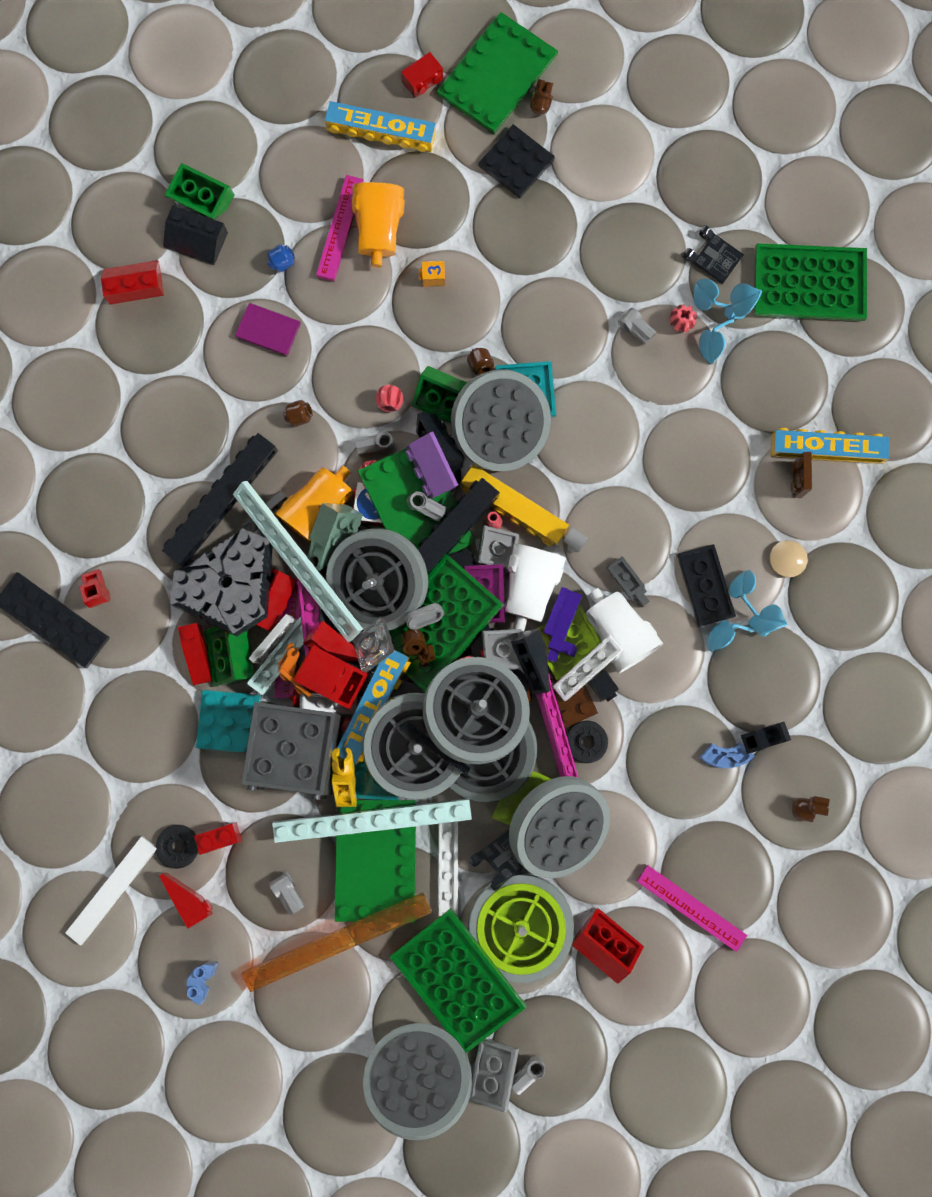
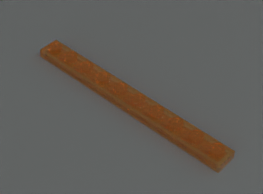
M424 892L247 969L241 975L249 991L252 992L432 913V909Z

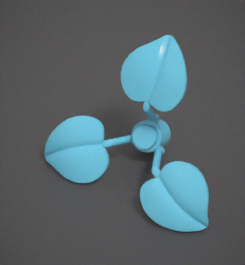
M699 279L696 282L693 295L696 307L700 310H708L711 308L712 303L725 307L724 313L729 319L714 327L712 331L704 330L701 334L699 349L707 362L714 364L725 348L723 334L716 331L729 323H733L734 319H743L749 314L759 300L762 293L761 290L748 284H738L730 294L732 304H724L715 301L719 295V289L712 280Z
M746 570L739 574L729 587L730 595L735 599L742 597L743 601L755 615L749 620L750 627L735 623L730 624L728 620L720 621L712 628L709 634L708 648L711 652L722 649L733 641L735 636L733 628L747 630L750 633L755 631L760 636L765 637L770 632L788 625L779 606L775 604L768 605L761 610L759 615L747 600L745 594H750L756 586V577L751 570Z

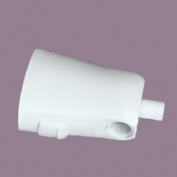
M514 544L513 552L509 559V589L504 604V611L506 613L516 615L513 629H522L524 632L527 619L542 621L550 595L555 585L561 581L566 561L565 557L526 545Z
M597 588L589 594L595 605L585 614L601 642L611 635L623 649L610 662L613 663L618 674L639 663L664 644L657 636V632L651 626V623L643 621L621 593L615 592L605 598L600 589Z

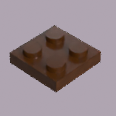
M803 452L791 465V474H794L791 492H794V498H803L812 490V452Z
M586 685L567 701H564L554 690L564 728L598 714Z

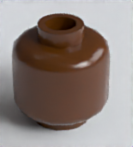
M474 348L467 357V362L475 375L492 371L494 367V360L486 348Z
M297 400L286 405L283 416L287 423H290L293 427H298L309 423L313 412L308 402Z

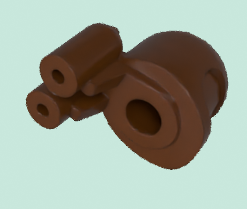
M538 79L530 102V108L534 113L544 115L549 111L553 100L551 92L554 83Z
M409 629L404 633L402 645L404 652L409 655H418L421 665L423 667L429 666V661L435 659L434 647L430 644L426 645L424 635L418 629Z
M813 796L810 799L797 798L792 804V814L798 820L814 822L816 814L828 816L829 808L827 807H829L830 799Z

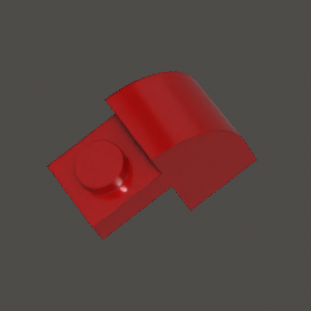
M100 569L81 575L83 585L79 587L86 606L93 608L110 601V593L105 586Z

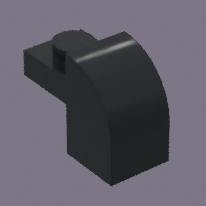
M785 721L740 735L747 754L791 740Z

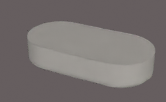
M433 603L408 613L405 622L410 629H419L438 622L443 617L444 610L439 604Z

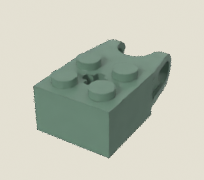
M321 504L309 537L312 542L307 557L312 564L314 558H318V565L315 567L317 571L322 570L325 565L328 567L329 560L338 545L357 532L361 524L362 513L348 505Z

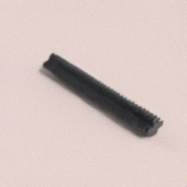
M405 721L400 728V730L402 729L401 732L404 731L406 735H410V738H414V741H419L418 744L425 745L426 749L429 748L430 752H435V755H439V758H443V761H448L447 764H452L451 767L458 768L459 772L462 771L464 773L463 775L468 774L471 768L468 764L450 758L427 735L417 730Z

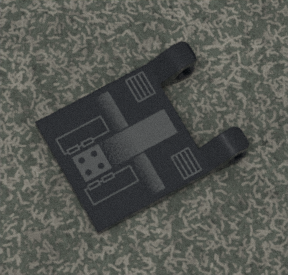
M704 225L699 232V236L709 240L699 255L691 248H688L683 254V258L694 263L723 284L744 254L717 236L710 227Z
M509 830L470 858V864L473 867H477L486 859L499 874V876L491 881L490 887L494 891L501 888L505 882L524 868L512 852Z

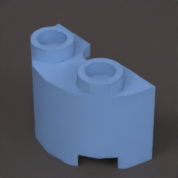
M209 961L201 964L191 972L187 979V996L199 1006L205 1001L210 988L206 985V979L209 980L210 977L214 976L218 962Z

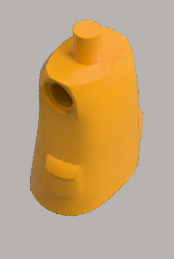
M356 183L352 186L353 196L351 201L352 212L355 215L358 228V253L371 256V267L380 268L382 267V257H391L396 253V233L400 218L404 214V188L387 183Z
M342 465L334 475L322 467L296 494L291 495L274 515L311 544L312 540L309 537L321 504L345 505L351 497L353 491L344 483L351 472Z

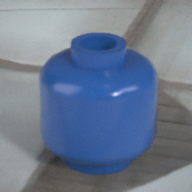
M279 244L268 252L269 260H267V263L272 270L276 269L278 272H284L294 264L295 255L288 245Z

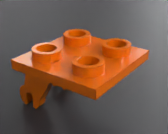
M290 643L286 647L287 652L282 660L278 661L279 676L286 682H292L295 685L294 689L299 694H305L309 697L311 690L293 681L296 675L295 667L299 651L298 647H293L294 643Z

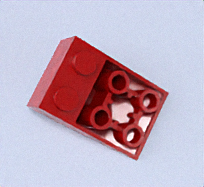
M311 645L293 681L350 709L368 674Z

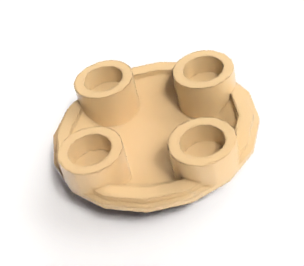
M784 540L777 543L770 553L772 571L784 577L800 575L805 570L808 562L805 549L799 543L792 540Z

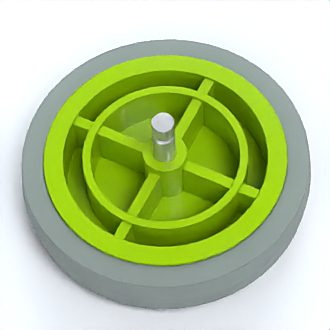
M516 874L497 891L490 887V883L478 895L472 906L468 931L507 981L529 983L552 974L566 959L573 942L574 920L566 898L553 884L531 874Z

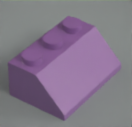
M434 432L428 433L406 447V456L409 461H413L415 475L418 479L421 478L423 483L422 489L426 496L433 499L458 486Z

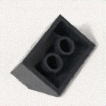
M172 205L165 221L163 247L215 265L228 232L222 222Z
M418 413L416 423L418 437L421 438L430 432H434L452 473L461 469L464 455L455 446L453 436L449 435L446 431L444 421L440 420L437 414Z

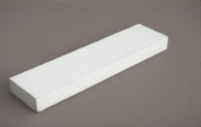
M609 635L552 687L564 701H567L623 651L622 647Z

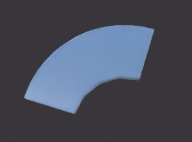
M712 743L699 758L714 767L735 768L749 762L755 755L752 753L747 754L744 745L741 743L727 749L720 748Z

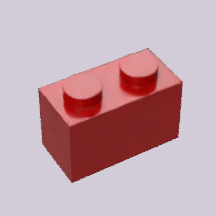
M429 52L401 71L402 83L415 98L419 94H424L428 88L442 80L443 67Z
M237 822L194 836L199 855L242 842Z

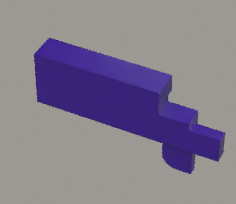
M561 587L543 634L552 637L548 646L550 651L547 660L556 663L560 652L571 657H575L577 647L574 644L564 640L582 595L564 587Z

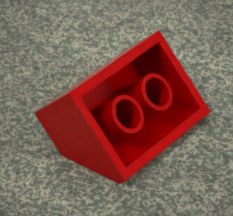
M159 260L103 270L101 276L103 297L110 305L164 296Z
M271 569V576L267 577V580L270 582L268 617L255 625L270 632L280 622L282 613L287 608L288 600L294 592L297 582L296 579L274 569Z
M599 908L595 909L572 942V946L617 984L631 973L644 948L640 942Z

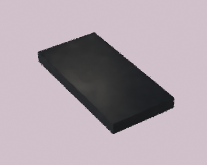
M712 544L678 553L677 558L698 627L735 618L736 614L715 545Z

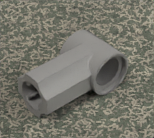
M630 308L618 320L619 326L625 332H631L644 345L656 334V331L643 320L642 315L635 308Z
M386 431L379 432L377 435L356 438L358 455L381 451L390 452L394 447L392 436ZM389 439L387 445H380L381 440Z
M415 492L409 495L406 501L408 508L418 511L436 522H439L445 513V506L426 497L422 492ZM414 496H417V497L420 498V500H421L420 506L414 505V503H413V497H414Z
M573 527L563 541L567 545L566 550L573 553L580 552L589 538Z
M288 872L269 882L273 893L277 898H280L289 916L305 907Z
M531 1056L527 1063L514 1074L512 1089L518 1095L537 1079L545 1075V1061L541 1056ZM534 1063H538L542 1067L539 1071H533L531 1066Z

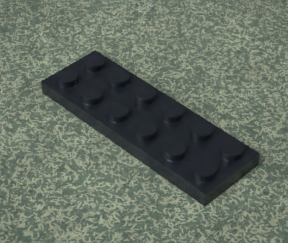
M16 572L0 594V608L86 669L110 639L108 635L19 572Z

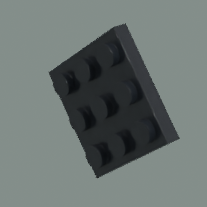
M513 124L480 160L478 166L518 198H521L555 160V156Z

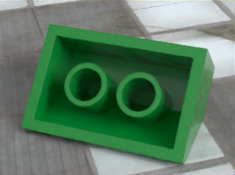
M183 163L180 164L165 193V197L211 219H216L226 212L235 196L229 185Z
M427 366L420 375L411 406L426 413L437 414L440 419L451 423L454 402L467 382Z
M217 627L205 630L204 635L213 687L250 680L254 675L252 661L249 659L251 651L248 644L247 631L236 637Z

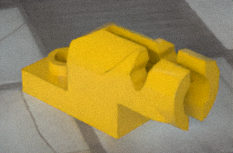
M336 748L332 752V786L336 807H356V777L352 751L350 748H346V758L343 763V758H340V748Z

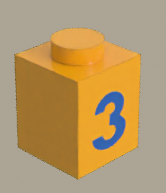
M444 261L422 262V269H419V280H423V287L445 286Z

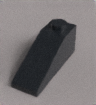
M539 629L524 631L510 642L532 693H548L550 688L546 645Z

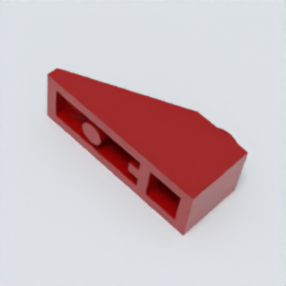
M324 621L313 625L303 641L308 650L311 645H314L343 661L358 663L367 657Z
M194 623L178 627L181 647L193 686L212 682L202 625Z
M169 873L159 876L187 929L213 914L211 912L213 908L208 899L205 900L202 895Z

